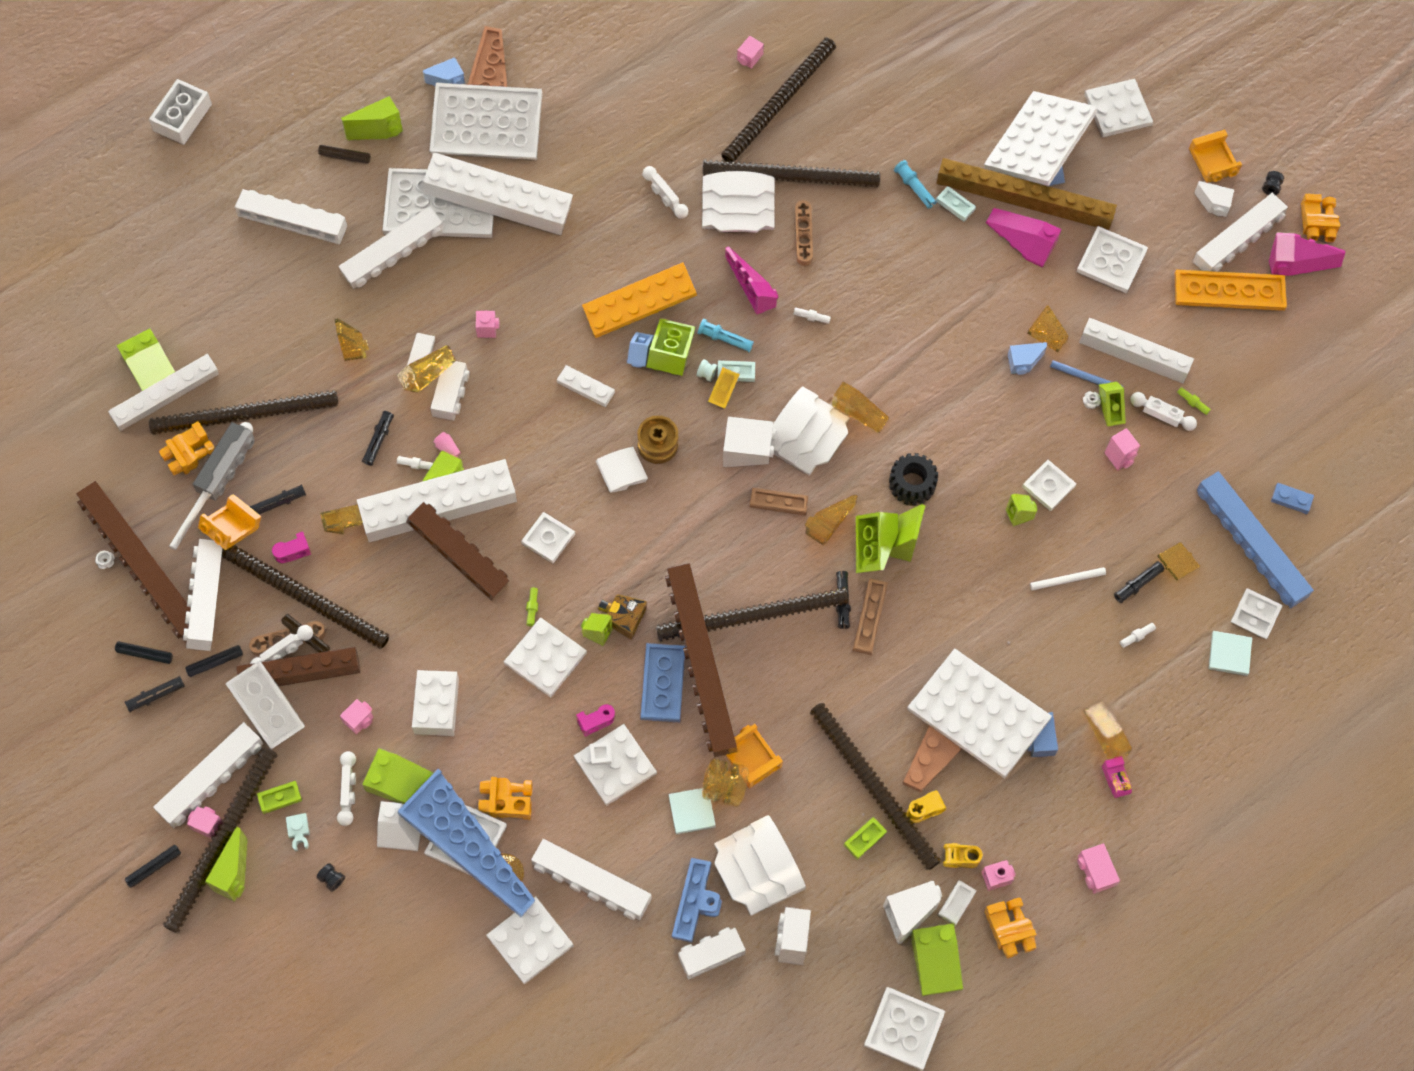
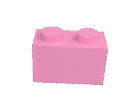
M1126 428L1111 437L1105 455L1117 470L1123 467L1126 469L1134 463L1133 460L1138 455L1137 452L1140 445Z
M1104 843L1083 850L1078 855V865L1081 870H1084L1086 884L1089 889H1092L1094 894L1115 887L1120 882Z

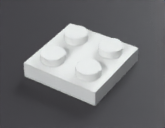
M1047 460L1022 487L1048 510L1052 511L1075 488L1076 483L1052 462Z
M543 512L521 543L549 562L554 563L574 537L575 531Z

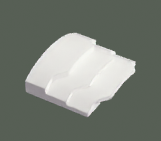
M745 171L719 172L703 176L702 229H716L719 232L739 231L757 233L760 230H774V177Z
M805 387L800 388L773 424V429H776V438L771 440V446H774V455L810 476L817 465L829 462L837 448L848 435L846 423L849 417L819 399L818 395Z
M769 815L714 843L718 851L714 865L724 881L732 900L745 904L750 916L805 890L806 886L799 869Z

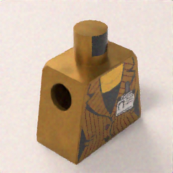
M617 594L612 603L602 599L598 610L612 616V628L632 640L647 610V601Z

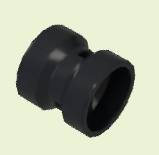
M1269 171L1266 175V182L1263 184L1262 191L1267 195L1273 193L1277 196L1280 193V185L1283 184L1284 175L1278 171Z
M331 863L326 864L316 876L320 882H325L326 887L331 892L335 891L345 880V876L341 872L335 871V867Z

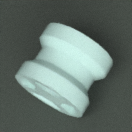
M704 359L698 368L697 376L700 378L705 377L707 381L711 382L717 372L718 365L709 364Z

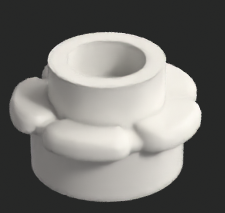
M1086 392L1085 397H1083L1085 407L1094 409L1101 404L1100 395L1097 392Z
M101 551L97 554L95 562L99 568L106 569L113 566L115 557L111 552Z

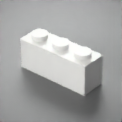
M444 359L430 408L432 417L454 421L456 414H459L461 407L459 401L460 398L464 397L465 381L468 382L470 374L466 363Z
M729 927L719 931V935L713 938L707 936L701 939L700 943L695 946L689 944L681 948L678 957L688 980L745 955V948L736 928L731 930Z

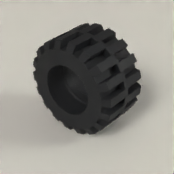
M908 453L906 457L901 456L899 461L896 460L894 462L889 478V488L893 490L892 495L894 497L898 496V501L901 502L903 500L905 501L904 504L907 505L909 502L912 505H917V502L923 504L925 500L928 501L931 495L934 494L939 475L936 472V465H932L933 461L931 459L927 460V456L922 455L920 457L919 453L911 456V453ZM910 473L917 474L924 482L919 485H912L907 483L903 476Z

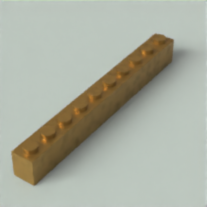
M946 158L942 159L936 184L948 186L953 189L1089 226H1099L1108 231L1110 230L1117 207L1116 204Z

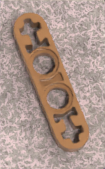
M802 200L797 202L795 206L796 260L801 266H808L813 259L812 209L809 202ZM802 207L805 208V216H802ZM806 222L809 226L801 228L799 223ZM801 238H807L809 240V243L802 244L799 242V240ZM803 250H806L807 259H803Z
M313 621L302 624L310 626L313 631L315 627H318L319 634L316 636L320 639L325 637L326 630L321 622ZM287 628L256 636L250 640L249 648L254 655L260 656V654L269 649L266 640H268L272 647L274 645V638L282 637L284 639L289 634H293V632ZM260 642V644L262 645L261 649L257 650L256 643Z

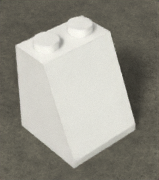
M728 417L723 450V467L769 464V457L773 458L774 446H771V440L776 438V429H773V422Z
M934 881L887 896L883 907L898 944L903 943L911 935L912 931L917 929L937 909L942 893L939 886H935Z

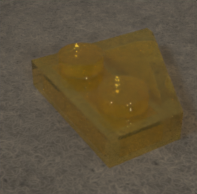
M1048 305L1027 333L1041 343L1047 342V346L1056 352L1061 350L1069 338V335Z

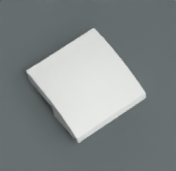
M634 447L607 454L596 460L610 493L627 490L630 485L644 483L648 479Z
M1247 588L1231 622L1267 639L1283 605Z

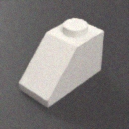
M1199 181L1195 189V195L1206 210L1217 216H1227L1234 189Z

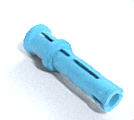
M903 160L895 166L894 171L903 178L904 184L909 185L928 209L932 208V203L935 205L937 201L917 179V173L910 169L908 162Z
M706 319L702 320L697 333L712 337L714 341L719 339L748 352L751 351L754 341L722 329L719 324L717 326L711 324Z

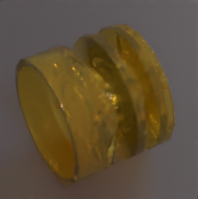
M713 758L708 765L703 779V799L710 800L712 798V801L718 802L722 796L723 804L738 807L746 791L748 767L733 763L728 770L727 761L723 760L720 762L719 759Z

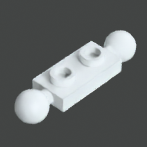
M646 167L643 170V177L648 181H652L651 187L654 193L661 196L666 207L669 206L677 218H685L688 215L687 206L679 204V198L654 167Z
M1136 392L1131 396V403L1134 406H1144L1143 412L1175 427L1181 423L1182 427L1187 431H1192L1197 426V421L1194 417H1183L1185 411L1158 398L1150 396L1149 400H1147L1141 392Z
M308 625L300 626L296 635L289 634L260 654L261 658L252 659L250 664L257 663L258 661L265 662L282 659L285 655L295 652L298 646L303 644V641L312 638V628Z
M349 751L344 752L340 757V763L343 765L340 801L342 811L338 813L337 821L342 826H348L353 822V814L350 811L351 804H355V792H352V785L356 784V773H353L352 766L356 762V756Z

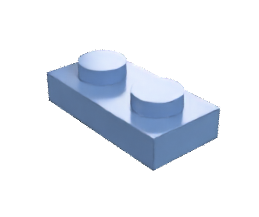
M1277 483L1271 502L1308 514L1314 495Z

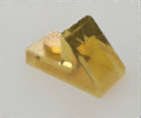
M358 504L320 513L324 532L343 535L345 528L362 525Z

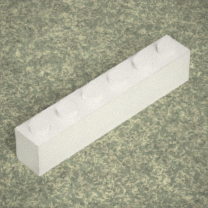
M243 189L235 205L238 217L336 244L341 243L347 229L346 219L340 214L328 213L323 209H313L305 204H295L286 199H277L272 195H262L254 190L248 191Z
M1271 193L1199 250L1194 257L1193 263L1202 271L1218 272L1225 262L1229 263L1235 258V254L1238 252L1242 253L1250 242H1256L1260 238V234L1263 232L1267 233L1275 222H1281L1286 216L1285 212L1288 207Z
M429 206L339 266L341 273L353 289L362 287L368 279L377 277L386 267H392L400 258L409 256L415 248L424 246L430 238L439 236L442 230H444L443 223Z
M1089 318L1079 342L1182 384L1194 358L1092 318Z
M206 354L108 412L118 429L122 431L217 376L218 369L209 355Z
M199 539L198 546H194L193 557L197 559L196 562H192L191 574H195L194 579L190 578L189 590H193V593L188 595L187 607H191V610L186 612L185 623L189 624L188 629L184 628L183 640L187 641L186 648L206 651L211 649L222 547L213 540Z
M243 722L153 808L173 828L182 825L187 816L192 811H195L197 806L200 807L202 805L201 802L211 797L221 783H226L236 769L242 768L251 755H255L260 751L263 745L262 740Z
M545 839L541 841L531 859L532 865H534L533 868L543 874L545 872L551 874V877L557 882L562 883L564 881L570 884L569 887L577 892L582 890L588 893L587 896L597 902L601 900L606 903L605 905L614 911L617 909L623 911V915L631 920H635V918L641 920L651 901L650 893Z

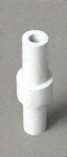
M795 307L794 315L805 317L813 322L816 320L829 324L831 319L830 316L818 314L817 311L811 309L807 311Z
M398 456L397 458L398 464L408 465L418 470L420 468L429 470L433 465L431 462L422 461L421 458L416 457L411 459Z
M1150 623L1142 629L1134 630L1130 636L1120 641V645L1125 648L1135 641L1139 642L1145 638V635L1156 630V626Z

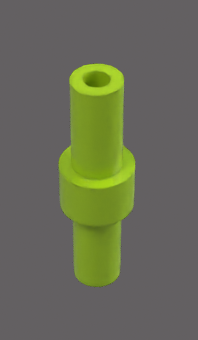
M1182 387L1177 391L1193 408L1196 407L1205 415L1211 411L1195 394H1190Z
M535 587L530 588L529 601L526 606V611H528L527 626H534L535 613L538 612V588Z

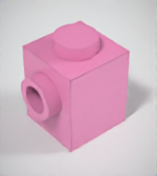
M749 36L738 49L737 60L742 65L752 69L763 55L764 44Z
M476 311L477 338H496V329H499V318H496L495 311Z
M356 699L340 717L342 722L357 735L363 728L366 729L372 723V708L365 701L361 703Z
M197 806L195 811L189 814L187 825L191 830L208 838L215 836L214 832L218 830L217 826L221 825L220 817L215 815L214 810L206 806L204 809Z
M1005 860L984 867L982 875L987 889L990 891L1010 885L1014 880L1015 872L1012 865H1009L1008 861Z

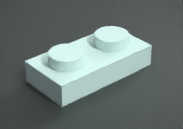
M948 186L936 199L937 203L962 221H965L976 208L974 204Z
M718 361V376L722 367L740 374L737 381L755 382V362Z

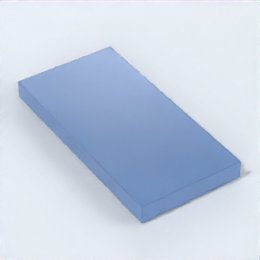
M646 643L641 720L680 722L685 659L683 648L685 646Z

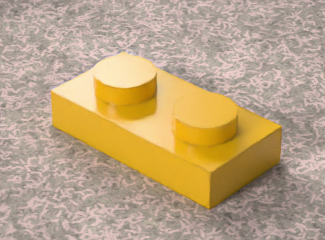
M722 367L708 402L725 409L740 374Z

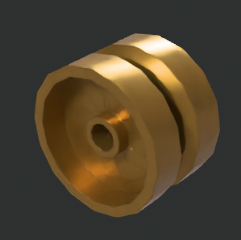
M651 416L640 424L637 431L640 455L646 461L654 464H663L670 461L678 451L679 436L676 424L670 418L664 416Z

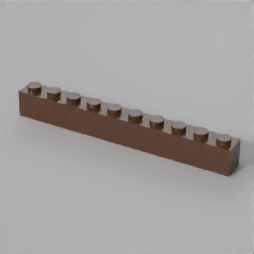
M94 481L76 493L79 501H77L78 505L83 511L87 509L90 513L87 517L93 525L96 523L99 525L98 532L103 539L108 538L110 540L108 545L114 553L119 552L121 555L119 560L123 566L130 567L131 571L129 573L135 582L139 580L142 583L139 587L146 596L150 594L153 598L150 600L156 610L159 608L162 610L163 614L161 617L166 624L171 623L174 627L172 631L178 639L181 637L183 639L184 628L188 629L189 624L185 623L186 612H190L191 608L187 607V602L98 483Z
M690 563L668 568V575L665 576L667 587L672 588L673 593L669 595L671 604H676L677 611L674 612L676 623L681 624L682 629L678 630L680 639L686 643L683 651L685 659H690L691 666L687 667L690 678L694 677L696 684H693L692 687L694 695L699 696L700 699L697 707L699 715H704L705 721L702 722L704 734L708 733L710 740L706 741L708 751L713 752L714 758L738 752Z

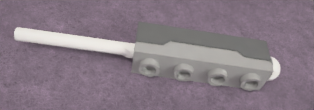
M231 422L193 482L196 492L201 495L171 542L170 548L177 549L206 500L211 498L216 501L224 493L228 481L233 479L236 468L243 463L246 452L253 447L255 442L252 434L253 426L250 423L244 422L237 425Z

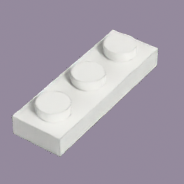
M567 365L557 378L558 384L604 407L607 406L615 393V389Z

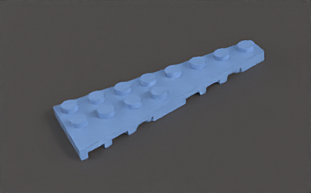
M437 769L398 810V815L517 915L522 917L535 903V899L522 881L520 882L511 866L501 856L500 851L493 845L490 837L476 818L466 808L463 800L453 790L452 785L447 782L442 772Z

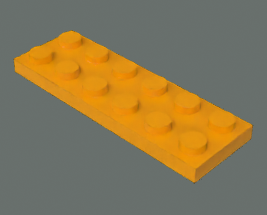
M684 262L585 303L582 306L595 338H598L698 295Z
M1176 270V305L1285 311L1287 308L1285 275Z

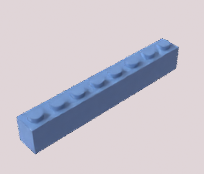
M1218 471L1200 482L1197 488L1199 497L1206 501L1211 512L1221 520L1222 526L1229 530L1233 535L1234 541L1241 545L1245 555L1256 564L1257 570L1267 578L1271 588L1279 593L1282 602L1291 609L1307 599L1314 591L1221 473Z

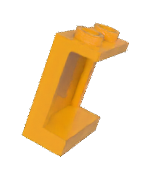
M1225 130L1192 139L1189 150L1206 183L1218 182L1225 177H1234L1242 167L1241 161H1235L1226 143L1228 134Z
M233 494L228 497L226 506L210 516L202 514L199 519L198 528L217 545L227 550L258 530L261 516Z
M756 724L751 727L747 725L740 730V734L735 736L738 752L726 755L749 789L782 768L783 765L780 756L774 754L758 732Z

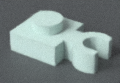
M307 814L286 817L288 837L295 838L292 842L294 850L298 851L297 845L300 842H303L305 849H308L309 843L304 837L305 835H310Z

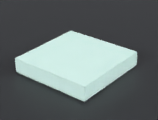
M1213 631L1208 669L1248 676L1252 637Z
M708 787L669 794L676 834L716 827Z

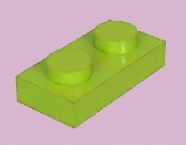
M296 780L257 793L263 814L302 801Z
M873 817L844 843V846L858 860L887 834V831Z

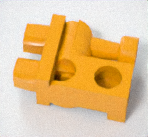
M1305 193L1301 201L1303 234L1307 235L1308 240L1313 239L1317 241L1319 235L1325 236L1326 242L1333 243L1340 228L1339 216L1335 215L1333 210L1336 207V199L1334 197L1322 199L1321 194ZM1321 204L1322 208L1325 209V214H1320Z
M197 421L192 424V428L166 440L167 446L159 450V453L164 462L174 457L175 461L168 464V468L173 476L184 472L186 475L190 473V470L198 467L200 459L208 454L211 455L215 447Z
M491 777V781H480V794H490L489 800H479L478 810L482 813L490 814L493 818L512 817L531 820V798L513 797L512 793L523 792L524 796H532V780H525L523 784L510 783L504 777Z
M1021 898L1009 900L1006 902V905L1002 901L986 906L984 911L998 949L1003 950L1006 958L1018 955L1015 946L1022 943L1025 953L1036 949L1034 938L1037 934L1032 922L1024 917L1021 907H1023ZM1007 908L1009 911H1013L1015 921L1010 922L1006 911Z

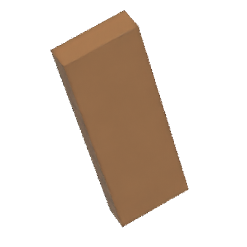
M752 488L749 507L806 516L809 496Z

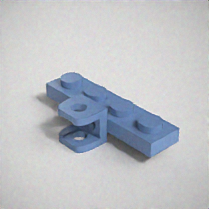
M691 858L672 932V938L693 942L699 914L716 917L720 913L722 905L720 895L716 892L705 890L712 865L709 861Z

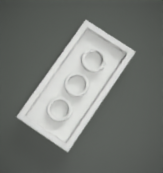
M258 661L225 683L270 749L305 727L261 661Z

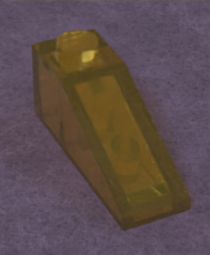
M336 318V332L344 361L367 358L366 351L369 350L367 339H363L360 331Z
M446 345L410 363L397 374L403 390L418 393L456 362V359L450 347Z
M842 382L833 395L832 406L878 433L881 432L889 420V417L864 394L845 382Z
M854 494L818 511L814 517L810 516L805 523V534L824 546L854 508L858 496Z
M1103 703L1084 710L1108 760L1121 756L1123 758L1127 757L1132 751V747L1124 731Z

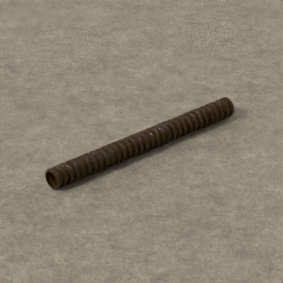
M825 37L807 59L803 61L781 88L768 100V103L758 111V114L751 119L748 125L724 149L721 156L725 162L729 161V163H732V161L738 159L741 153L748 148V145L755 140L758 134L781 111L807 79L814 74L823 61L830 56L836 49V44L832 39Z
M704 159L702 174L704 176L719 172L745 171L765 174L774 177L777 181L778 179H781V181L787 179V181L792 180L793 182L795 180H798V182L803 180V182L809 181V183L812 181L817 183L818 181L821 184L823 182H826V184L831 182V184L837 183V185L839 183H842V185L848 183V185L853 184L856 186V184H859V186L864 185L865 187L867 185H870V187H873V185L878 187L880 185L879 171L874 173V171L868 172V170L866 172H863V170L858 172L857 170L852 171L849 169V171H846V169L841 170L840 168L838 170H835V168L829 170V168L824 169V167H821V169L816 167L814 169L811 166L810 168H807V166L802 168L801 166L796 167V165L785 167V165L779 166V164L777 166L771 164L770 166L767 163L765 165L762 163L757 165V163L751 164V162L749 164H746V162L740 164V162L735 163V161H732V163H729V161L724 162L723 160L721 162H718V160L712 162V160L707 161V159Z
M328 390L326 393L322 391L320 394L315 392V395L309 393L308 396L303 394L302 397L297 395V397H285V399L268 400V402L262 401V403L257 401L256 404L251 402L250 405L245 403L244 406L239 404L237 407L233 405L231 408L227 406V408L221 407V409L215 408V410L209 409V411L203 410V412L199 410L197 413L193 411L191 414L186 412L185 415L180 413L179 416L174 414L173 417L168 415L166 418L165 416H162V418L156 417V419L150 418L149 427L154 435L156 432L161 434L162 431L167 433L168 430L173 432L174 429L176 431H179L181 428L182 430H185V428L190 429L192 424L197 421L203 427V425L209 426V424L215 425V423L219 425L221 422L225 424L227 421L231 423L232 420L238 422L239 419L244 421L245 418L250 420V418L268 417V415L285 414V412L290 414L291 411L296 413L297 410L302 412L303 409L308 411L310 408L314 410L316 407L320 409L322 406L323 408H326V406L332 407V405L338 406V396L335 390H332V392Z
M236 545L227 550H222V558H226L227 561H231L232 564H236L253 576L256 575L258 579L261 578L263 582L266 581L267 584H271L272 587H276L277 590H281L282 593H286L287 596H291V598L296 599L303 605L306 604L308 608L311 607L313 611L316 610L318 614L321 613L327 619H332V622H337V625H342V628H347L348 631H352L353 634H357L358 637H362L363 640H367L373 646L382 649L389 640L388 633L384 634L383 630L379 631L378 627L374 628V625H369V622H364L362 618L359 619L357 615L354 616L347 609L343 610V607H338V604H333V601H328V598H323L322 595H318L317 592H313L307 586L303 587L302 583L298 584L297 580L293 581V578H288V575H283V572H278V569H273L272 566H268L267 563H263L262 560H258L252 554L248 555L247 551L243 552V549H238Z
M843 587L842 590L838 588L836 591H824L822 594L818 592L817 595L813 593L812 596L808 594L806 597L788 598L787 601L783 599L782 602L778 600L776 603H764L763 606L758 604V607L753 605V608L748 606L746 607L747 609H735L733 612L729 610L728 613L723 611V614L718 612L717 615H705L704 620L708 632H711L712 629L716 631L717 628L721 630L723 629L722 627H735L734 625L740 626L742 623L746 625L747 622L751 624L752 621H764L766 618L767 620H770L771 617L776 619V616L781 618L782 615H794L796 612L797 614H800L801 611L806 613V610L811 612L812 609H824L826 606L830 608L831 605L836 607V604L841 606L842 603L848 604L849 599L847 590ZM676 621L673 624L669 622L668 625L663 623V626L658 624L656 627L658 639L662 642L663 639L667 641L669 638L675 639L677 636L680 638L678 630L682 629L681 624L676 623Z
M819 703L813 707L810 714L814 715V720H817V724L821 725L822 730H825V735H829L828 739L832 740V744L836 745L835 748L837 750H840L839 753L844 755L843 759H847L846 763L850 764V768L855 770L854 774H858L857 778L861 779V783L866 785L865 788L869 789V794H873L872 798L876 799V803L881 805L880 808L884 809V814H888L887 818L891 819V823L896 825L895 829H899L898 833L903 835L902 838L904 840H907V845H911L910 849H914V854L918 855L919 860H922L921 864L926 865V870H931L937 866L941 858H937V853L933 852L932 847H929V842H925L926 838L922 837V833L917 831L918 828L913 826L914 822H910L911 818L907 817V813L902 811L903 808L898 806L899 802H895L896 798L892 797V793L887 791L888 788L883 786L884 782H880L881 778L877 777V773L872 771L873 768L869 767V762H865L866 758L861 756L862 753L858 752L857 747H854V742H850L851 738L847 737V733L843 732L844 729L842 727H839V722L836 723V718L832 717L833 714L828 712V708H825V703Z
M262 747V752L258 753L259 758H256V763L252 764V769L248 771L250 774L246 775V780L242 782L243 786H240V791L236 793L237 797L233 798L234 802H231V807L226 810L228 813L224 814V819L220 821L221 825H218V830L214 832L215 836L211 837L212 841L208 842V848L204 849L206 852L202 853V859H199V864L195 865L196 870L192 871L193 875L189 876V882L185 883L187 886L182 888L183 893L179 894L180 898L176 899V905L172 906L174 909L170 910V916H167V921L163 922L164 927L175 933L180 932L179 928L183 926L182 922L186 921V915L190 914L189 910L193 909L192 904H195V899L199 898V892L203 891L202 886L205 887L207 877L224 850L230 836H232L233 831L236 829L237 824L241 823L239 820L243 819V813L247 812L246 808L250 807L249 802L253 801L252 797L256 796L255 792L259 790L258 786L262 785L261 781L265 780V775L269 773L267 770L271 769V764L275 762L274 758H277L278 755L273 750Z

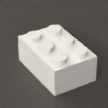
M177 79L149 118L153 131L184 145L212 105L208 92Z
M417 670L412 720L414 734L454 736L459 686L457 672Z
M786 907L785 913L780 914L775 955L779 956L778 962L803 965L807 950L811 910Z

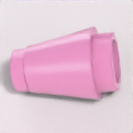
M442 432L433 441L436 444L435 447L440 451L443 450L455 457L461 454L451 436L445 432Z

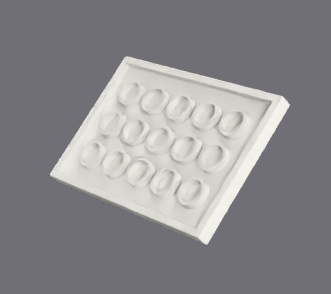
M436 83L430 153L537 160L542 89Z
M1033 91L985 162V169L1049 186L1097 113V107Z
M389 168L383 234L390 233L430 206L443 223L444 230H442L439 236L492 238L494 215L423 194L422 188L427 172L426 169Z
M956 649L942 663L907 709L1004 779L1052 718L1049 713Z

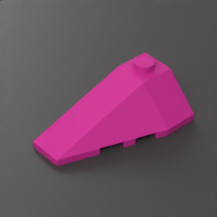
M997 208L993 209L986 221V224L1000 237H1004L1012 248H1016L1022 253L1024 259L1042 268L1055 247L1062 230L1045 221Z
M1276 233L1269 258L1271 275L1291 276L1341 267L1345 250L1327 244H1318L1313 239H1303L1295 233Z
M726 247L725 258L756 315L775 308L778 299L777 291L772 289L770 284L730 247Z

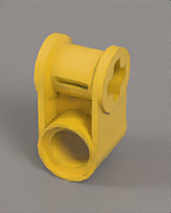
M936 790L913 800L909 805L906 816L911 818L910 822L919 823L930 817L940 815L947 808L939 792Z
M954 843L943 845V849H945L944 867L976 868L981 863L983 854L977 846ZM970 853H974L977 855L978 859L976 861H972L968 858L967 855Z

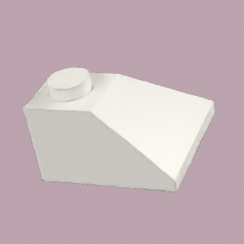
M381 802L378 817L377 847L418 851L421 833L398 815V810L404 804Z

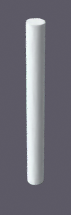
M1103 567L1030 583L1031 590H1037L1106 575V570Z

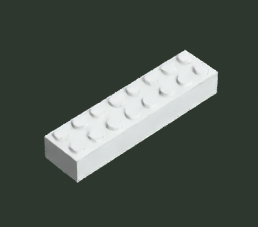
M435 152L424 177L422 188L423 194L558 235L562 234L573 197L572 194Z
M504 459L357 499L368 542L414 530L406 521L423 502L431 504L436 509V514L441 518L445 517L447 520H452L517 502L508 466Z

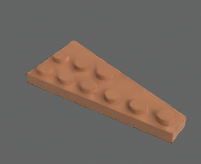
M484 27L467 85L507 87L502 29Z
M929 726L902 784L921 792L963 749Z

